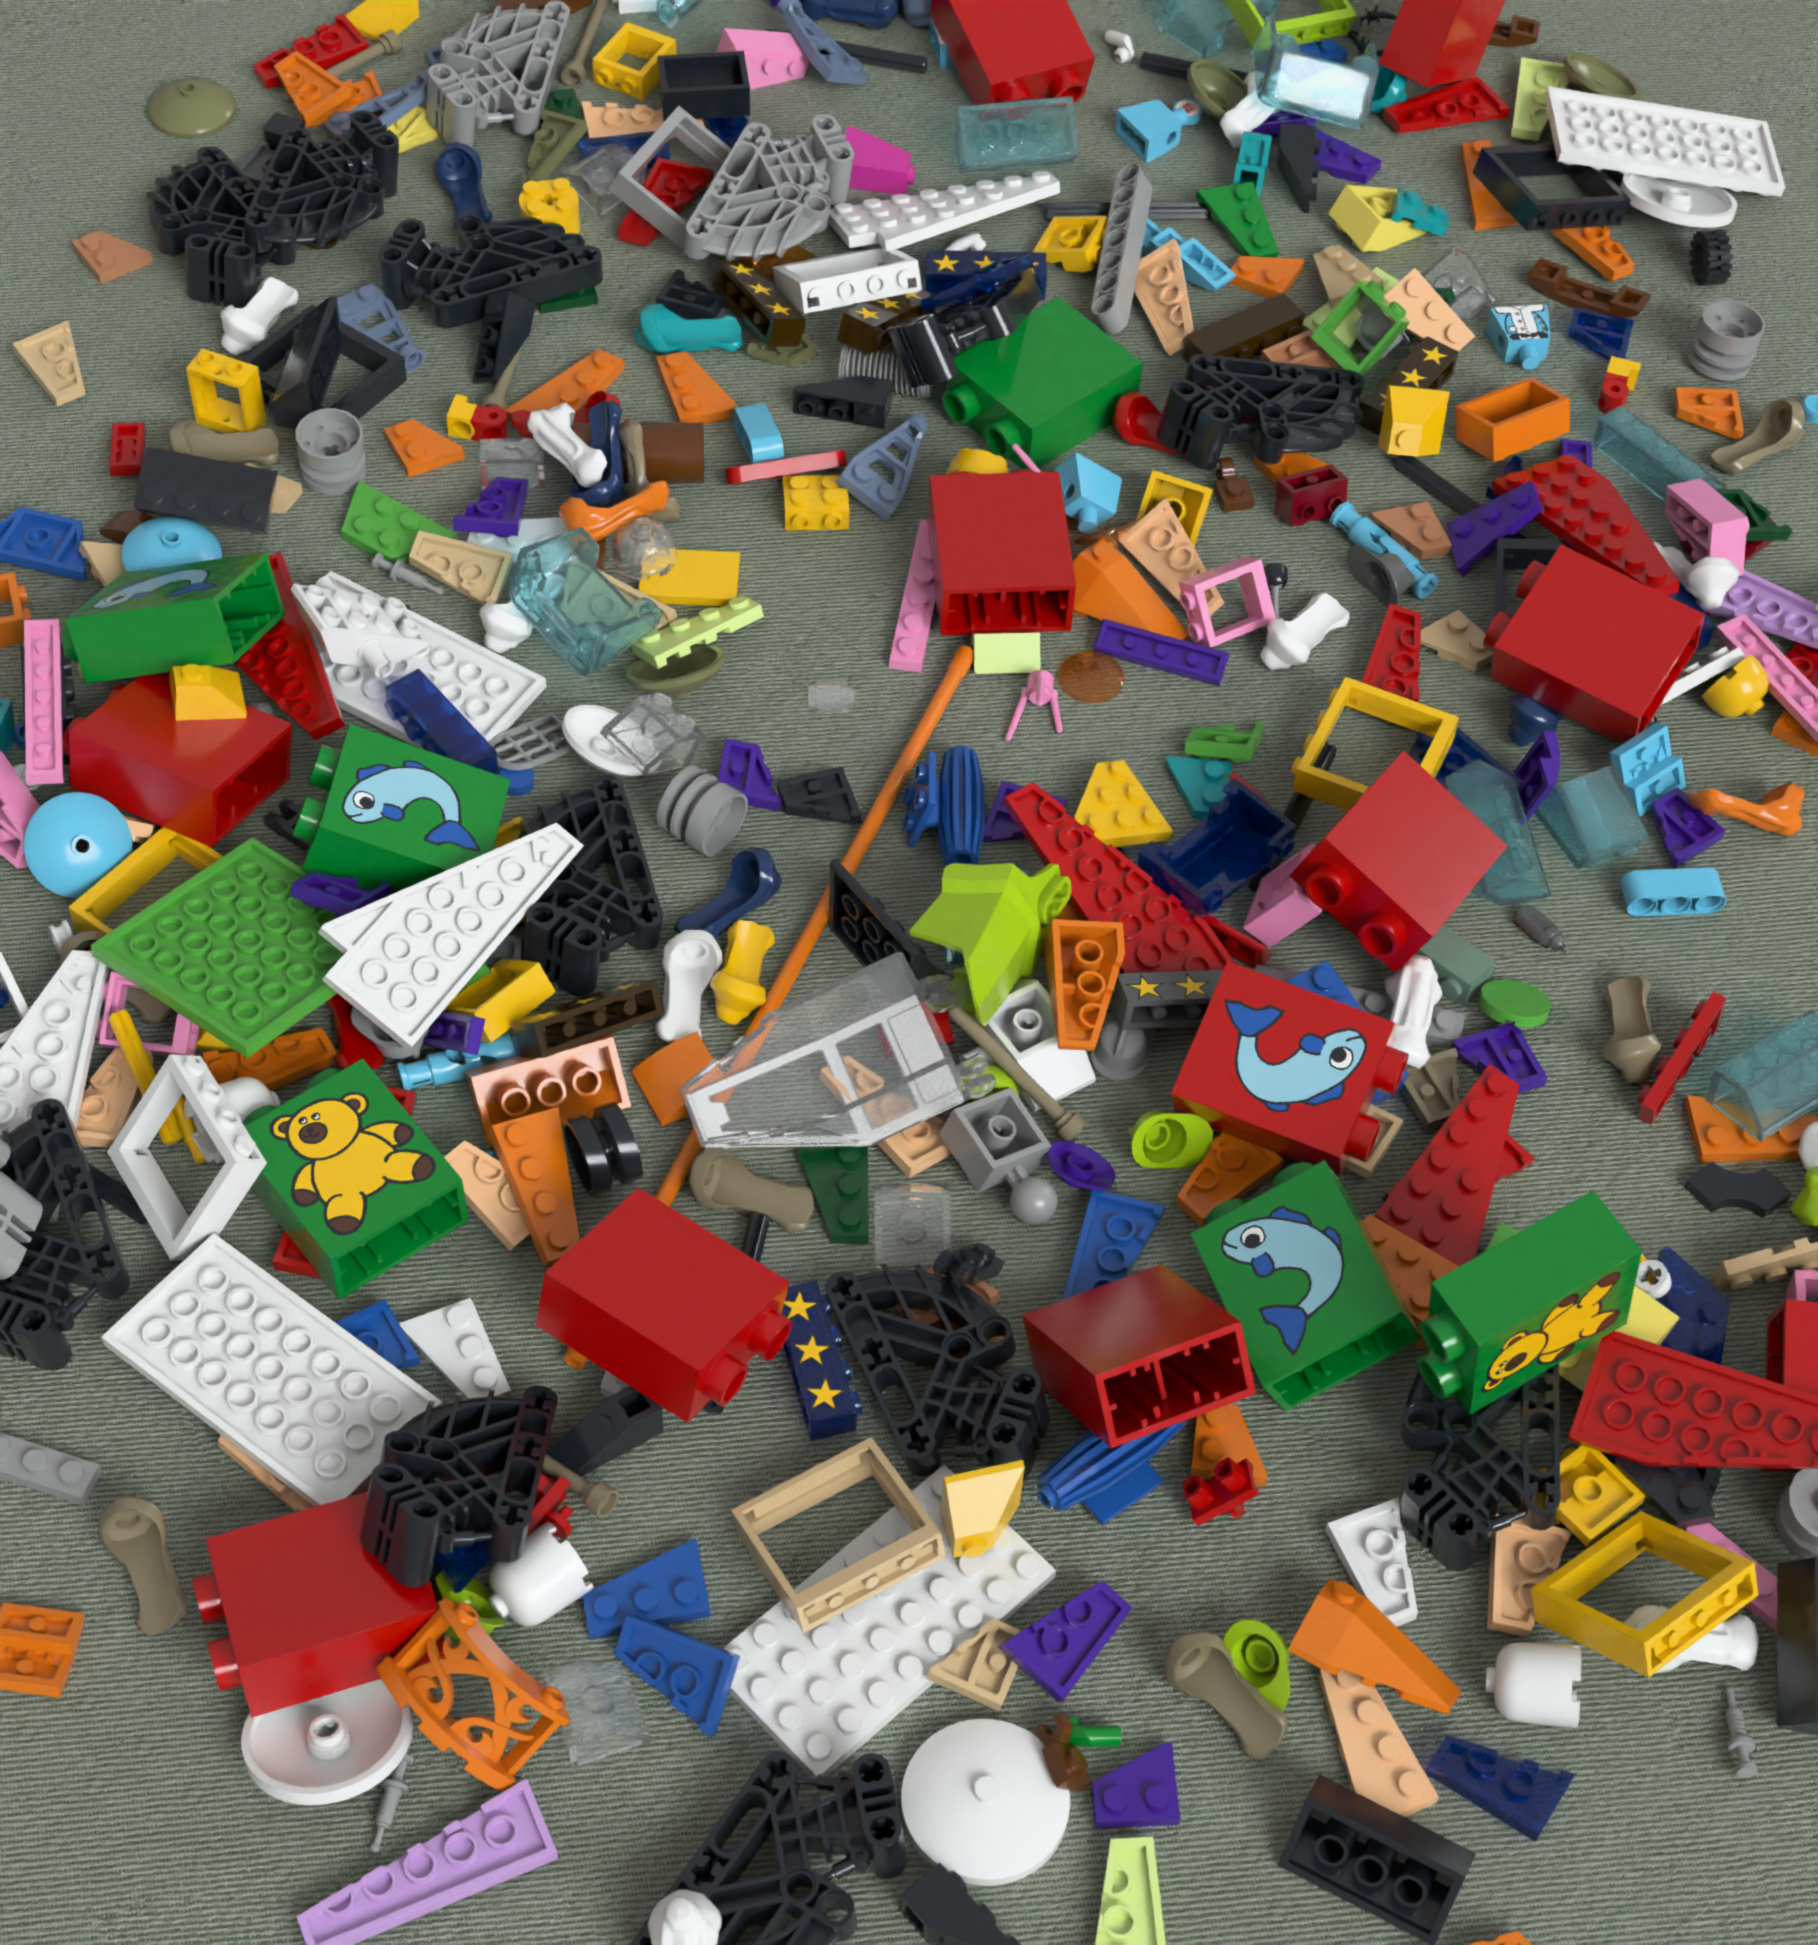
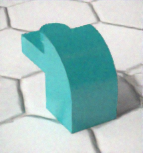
M1243 131L1233 184L1253 181L1258 197H1261L1272 135Z

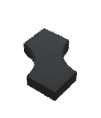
M1713 1161L1688 1178L1684 1185L1710 1212L1722 1207H1740L1753 1212L1760 1218H1764L1789 1200L1792 1193L1766 1168L1754 1173L1740 1174L1725 1170Z

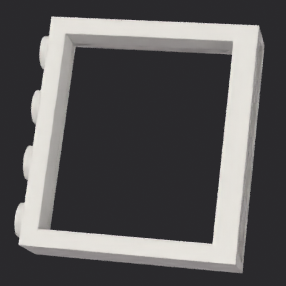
M881 246L772 267L775 287L796 309L804 314L922 291L918 260L897 249L886 252ZM807 297H816L817 305L808 307Z
M170 1054L107 1151L170 1260H185L213 1233L218 1236L267 1164L256 1143L252 1140L241 1122L239 1115L234 1111L222 1088L211 1074L207 1064L201 1056ZM183 1093L226 1162L190 1217L148 1149V1146Z

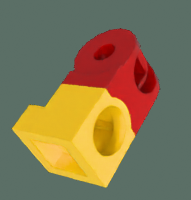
M1611 356L1597 404L1598 409L1603 414L1616 416L1623 412L1629 390L1634 391L1642 363Z
M456 394L447 413L448 436L491 444L500 443L508 435L507 413L498 406L484 407L468 403V396Z

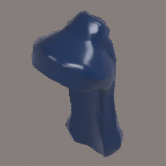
M803 0L802 6L803 12L813 22L823 18H832L839 21L859 22L867 28L881 30L886 28L897 17L900 0Z
M452 142L446 145L436 154L433 172L442 189L449 192L452 196L457 213L454 229L457 231L456 222L465 215H476L484 223L492 222L493 213L488 208L482 191L481 179L483 171L478 153L472 147L460 142Z
M613 400L603 401L590 408L588 416L591 424V447L593 449H600L607 461L602 478L593 488H585L578 482L573 483L570 487L572 497L580 498L588 506L610 508L619 504L623 491L621 448L617 431L622 409Z
M1523 692L1518 693L1509 699L1511 724L1507 734L1516 744L1522 747L1536 742L1543 731L1555 732L1558 721L1564 714L1534 700L1532 697L1525 696Z
M749 847L739 852L732 861V871L725 890L701 909L681 916L675 923L674 930L678 934L684 930H704L712 934L716 939L735 920L766 903L779 890L782 884L781 875L775 869V864L769 851L763 848Z

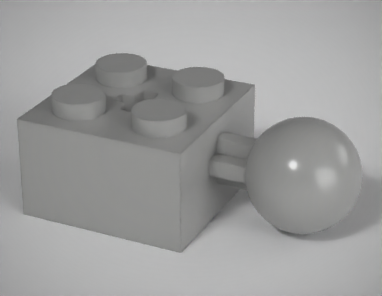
M1008 1088L953 1109L939 1135L977 1192L979 1193L1008 1181L1012 1187L1010 1207L1017 1219L1029 1225H1038L1049 1220L1055 1213L1058 1204L1056 1191L1045 1179L1030 1177L1028 1173L1037 1169L1050 1149L1051 1144L1013 1088Z

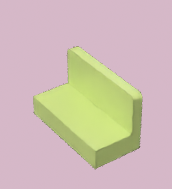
M1040 632L971 634V646L974 647V672L976 674L1031 673L1035 670H1040Z

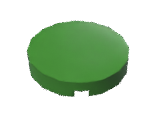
M1504 979L1485 983L1480 991L1479 1007L1487 1016L1499 1023H1505L1507 1019L1515 1021L1514 1026L1518 1028H1532L1546 1022L1551 1010V1002L1545 993L1534 986L1520 981Z

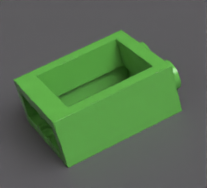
M1359 280L1311 336L1344 370L1355 371L1363 377L1411 323L1405 317L1407 311L1396 301H1388L1383 296L1385 290L1373 280L1370 282ZM1367 295L1395 323L1368 355L1361 360L1333 332L1360 300Z

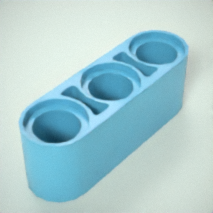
M760 403L733 408L735 430L751 464L784 459L781 434L766 404Z
M1713 868L1636 870L1625 874L1620 880L1626 909L1632 916L1710 914L1721 910L1726 905V897L1719 873Z

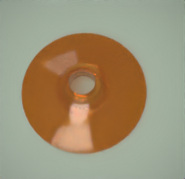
M1135 521L1127 522L1077 538L1073 541L1077 545L1092 546L1101 539H1104L1116 548L1119 546L1117 540L1127 534L1136 523Z
M1084 651L1075 653L1063 661L1059 668L1058 680L1061 688L1070 697L1082 702L1100 703L1112 699L1121 691L1124 684V672L1120 664L1112 657L1100 652Z

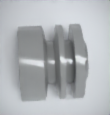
M1735 300L1710 302L1703 309L1697 332L1688 354L1690 363L1698 372L1713 379L1734 381L1745 377L1750 372L1756 349L1759 347L1766 324L1763 316L1751 306Z
M336 408L319 409L309 413L300 420L296 428V445L300 477L305 485L315 492L326 495H339L355 489L360 481L362 482L366 475L363 427L359 420L349 412Z
M691 765L683 769L665 790L656 814L657 824L662 830L672 833L677 839H685L690 847L703 855L714 857L721 853L739 832L748 809V799L744 793L729 784L719 783L714 775L707 774L699 766Z

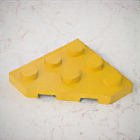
M1118 760L1096 763L1073 818L1082 826L1086 824L1095 831L1093 835L1107 846L1111 844L1114 847L1168 841L1173 833L1172 828L1126 762Z

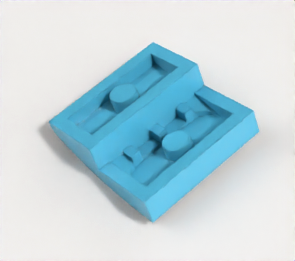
M1656 722L1610 752L1618 785L1630 810L1636 817H1641L1650 811L1653 802L1677 787L1680 790L1686 787L1682 758L1672 755L1668 727L1665 724Z

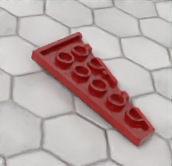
M1489 1064L1374 1217L1459 1267L1474 1259L1478 1250L1520 1085Z

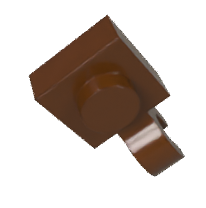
M1231 457L1219 459L1218 463L1221 469L1216 470L1219 481H1215L1214 492L1222 512L1253 508L1255 499L1246 477L1236 478L1235 467Z
M1055 1713L1053 1716L1057 1723V1729L1054 1734L1050 1725L1041 1723L1037 1725L1038 1736L1046 1745L1041 1751L1056 1787L1081 1792L1092 1784L1086 1771L1088 1768L1087 1761L1076 1746L1069 1744L1072 1734L1070 1718L1065 1714Z

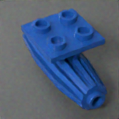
M956 745L949 748L943 755L939 777L936 779V752L929 751L923 764L918 763L913 784L907 785L904 792L903 804L907 805V812L903 821V831H907V846H915L923 828L936 826L943 862L946 866L951 863L977 865L985 829L984 783L977 753L972 748L969 749L968 746Z
M1185 1421L1114 1448H1110L1090 1431L1071 1444L1038 1476V1487L1035 1489L1038 1499L1046 1508L1050 1509L1053 1507V1509L1058 1511L1081 1502L1100 1525L1103 1526L1163 1484L1161 1476L1147 1461L1185 1425Z

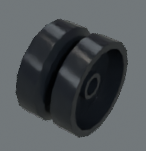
M609 1102L594 1108L592 1121L583 1113L563 1120V1135L567 1150L578 1178L590 1196H596L611 1190L613 1177L624 1185L642 1178L643 1167L636 1140L624 1113L616 1102Z

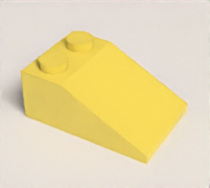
M1346 185L1328 213L1336 221V227L1342 232L1347 233L1353 240V245L1363 252H1381L1429 233L1426 230L1413 228L1411 225L1413 220L1402 217L1399 223L1391 220L1393 196L1398 189Z
M1635 1286L1627 1324L1615 1331L1660 1345L1680 1317ZM1601 1339L1559 1363V1375L1582 1392H1584Z

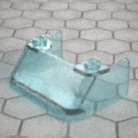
M1269 15L1252 50L1257 96L1260 101L1273 108L1352 129H1361L1369 115L1379 74L1375 44L1369 42L1364 54L1353 58L1350 66L1300 52L1299 45L1292 35L1277 33L1275 17Z

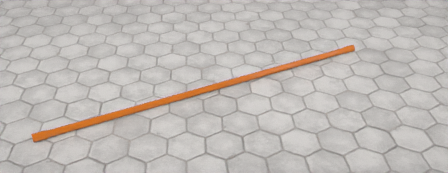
M962 645L957 649L947 667L943 680L844 855L841 864L852 876L872 843L960 681L970 669L974 661V650L972 648ZM830 882L766 995L767 1001L760 1006L722 1074L725 1080L746 1071L829 920ZM735 1089L711 1098V1103L724 1104L726 1107ZM697 1123L692 1128L655 1195L656 1199L669 1207L672 1205L688 1176L694 1159L700 1154L705 1145ZM568 1347L563 1356L564 1362L574 1369H583L588 1361L586 1357Z

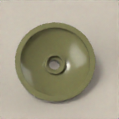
M1569 52L1563 60L1567 75L1575 88L1580 92L1636 101L1641 96L1640 89L1628 76L1605 61L1581 52Z
M1199 59L1194 61L1188 69L1189 87L1197 103L1207 115L1218 121H1221L1222 117L1228 111L1234 109L1248 94V88L1244 81L1219 63Z
M188 77L171 81L158 89L148 103V116L152 125L166 135L184 139L201 138L215 134L224 129L233 120L236 113L235 99L230 90L216 81L201 77Z
M694 644L690 646L691 653L681 658L671 655L666 658L667 665L659 669L640 659L627 669V681L635 689L649 694L673 696V698L687 697L692 694V691L705 685L721 670L725 663L724 651L715 645Z

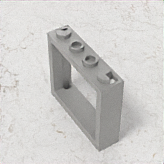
M678 106L619 171L608 190L684 251L687 222L634 178L672 136L676 137L717 172L732 149ZM747 166L736 167L731 176H741ZM755 177L747 192L757 189L755 187L758 181L757 177Z

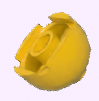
M1751 654L1734 666L1733 670L1727 675H1723L1701 698L1710 709L1723 717L1736 718L1744 713L1751 717L1765 705L1761 699L1768 691L1769 680L1767 673L1760 662Z

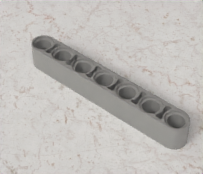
M1129 163L1123 166L1116 175L1091 303V312L1105 332L1110 335L1122 331L1129 321L1153 186L1137 163Z

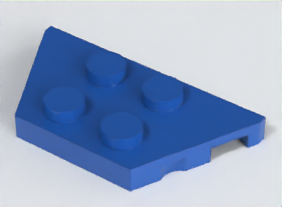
M21 507L11 513L7 519L0 521V562L85 582L86 561L79 552L80 542L84 541L82 521Z

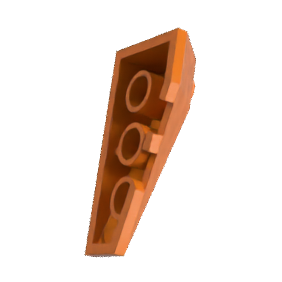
M1101 539L1079 553L1073 562L1076 580L1073 613L1083 618L1089 615L1101 621L1106 619L1187 641L1190 638L1188 631L1129 560L1106 540Z
M1052 919L1044 945L1046 975L1057 1047L1063 1050L1094 1051L1125 955L1123 923Z
M1332 1578L1328 1580L1318 1593L1288 1648V1651L1326 1672L1338 1676L1340 1669L1362 1676L1361 1684L1375 1688L1376 1684L1387 1685L1395 1688L1400 1698L1448 1715L1462 1692L1367 1597L1359 1594L1351 1585L1345 1582H1337Z

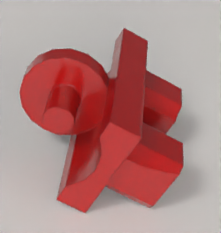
M1227 1457L1216 1463L1213 1469L1214 1476L1203 1480L1200 1476L1194 1475L1183 1481L1184 1497L1189 1503L1192 1521L1198 1526L1225 1512H1228L1235 1519L1245 1514L1243 1503L1259 1495L1253 1478V1464L1247 1458L1236 1463Z
M541 1473L535 1502L538 1504L533 1508L527 1536L546 1522L556 1527V1531L552 1534L553 1536L566 1539L571 1534L572 1527L567 1521L573 1513L571 1508L564 1505L558 1513L556 1512L557 1508L567 1498L566 1490L571 1484L563 1476H560L555 1482Z

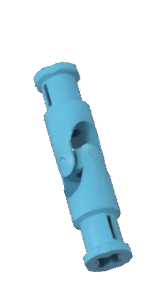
M1347 501L1340 504L1332 513L1330 518L1332 525L1336 528L1340 527L1348 534L1349 540L1355 545L1366 548L1375 556L1386 553L1396 554L1415 576V582L1410 588L1415 591L1414 594L1420 600L1425 599L1435 590L1439 578L1434 573L1429 574L1423 569L1417 558L1389 537L1372 520L1359 515L1350 502Z
M508 1033L501 1035L492 1043L481 1041L478 1055L447 1049L428 1054L426 1059L408 1064H403V1062L396 1063L402 1090L411 1091V1089L433 1084L436 1087L466 1078L464 1072L466 1070L520 1055L516 1036H510ZM459 1061H464V1064L458 1063Z

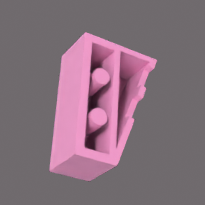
M724 28L716 51H744L750 90L804 78L810 62L794 35L789 32Z
M1702 478L1667 485L1665 515L1681 541L1688 540L1694 549L1691 552L1693 560L1696 562L1704 557L1726 558L1735 564L1740 572L1739 576H1742L1744 571L1746 533L1749 531L1748 517Z
M0 750V855L16 868L28 867L23 850L24 833L30 818L40 805Z

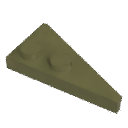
M545 109L541 112L542 127L541 130H536L535 142L531 146L527 160L530 168L528 175L522 177L520 192L523 190L524 183L546 180L588 130L584 120Z

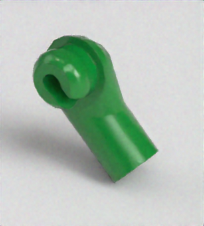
M1068 1716L1072 1722V1734L1069 1739L1070 1745L1093 1748L1120 1746L1122 1731L1118 1725L1081 1726V1720L1078 1717Z

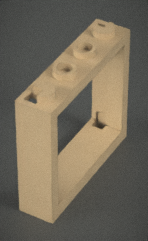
M872 1437L853 1447H849L847 1450L824 1462L814 1465L811 1469L789 1480L779 1483L776 1487L763 1494L746 1500L747 1502L731 1510L738 1536L803 1633L946 1557L941 1531ZM873 1475L913 1532L796 1593L758 1535Z

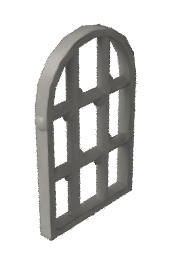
M553 713L504 731L493 737L489 743V756L492 762L508 770L521 771L530 769L574 751L570 745L556 750L555 746L557 744L567 741L565 736L550 742L545 738L546 734L560 729L563 732L562 722ZM550 721L555 724L541 731L535 728ZM527 730L532 732L531 735L515 741L511 738V736ZM536 738L542 742L540 746L527 751L520 747L521 744ZM503 739L508 741L505 745L494 748L496 743ZM512 747L517 751L516 755L503 760L495 755ZM548 748L551 753L536 759L531 758V754ZM521 758H524L527 761L523 763H511Z

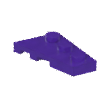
M1316 129L1315 138H1321L1319 156H1314V160L1319 161V169L1329 171L1332 177L1366 184L1380 170L1382 160Z
M496 477L480 492V499L476 503L470 502L466 506V512L463 515L457 514L453 518V530L495 534L498 537L518 536L528 495L529 480Z
M1531 480L1446 524L1456 567L1463 577L1472 570L1470 565L1482 555L1488 557L1495 551L1493 546L1498 542V538H1503L1506 535L1513 536L1543 510L1537 487Z
M1102 1580L997 1647L1057 1702H1060L1066 1698L1131 1611L1132 1607Z

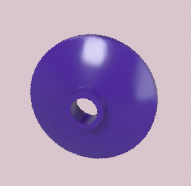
M1057 1141L1051 1143L1050 1149L1045 1154L1050 1167L1071 1187L1105 1190L1110 1188L1115 1181V1171L1110 1163L1100 1154L1083 1145L1068 1141Z

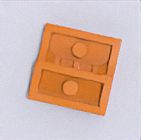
M697 1031L663 1047L632 1070L633 1078L661 1127L693 1115L686 1096L725 1080Z
M3 1602L0 1608V1690L60 1698L79 1644L84 1623V1613Z

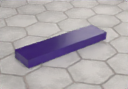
M1106 619L1102 620L1093 647L1094 653L1219 687L1229 660L1228 652Z

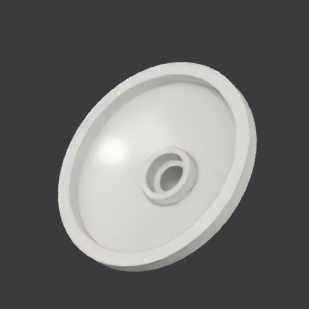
M578 705L569 709L563 718L562 730L570 747L587 764L599 771L617 776L634 777L647 774L655 767L658 761L659 752L654 740L640 725L623 714L601 706Z

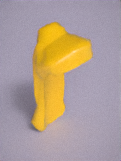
M738 920L729 927L727 932L728 945L723 969L714 974L710 981V986L715 996L717 1017L730 1025H737L741 1020L749 1016L752 1010L767 1001L765 987H761L759 978L764 955L775 944V936L771 927Z

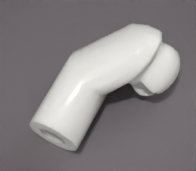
M978 233L955 239L942 252V257L947 252L950 260H956L968 248L974 254H978L986 247V242L980 238L982 235Z

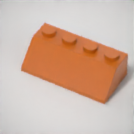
M610 1034L546 1058H524L519 1055L464 1071L473 1106L489 1148L494 1146L488 1130L495 1124L559 1107L561 1125L564 1119L580 1113L585 1114L591 1119L594 1108L609 1102H616L621 1110L631 1107L614 1037Z

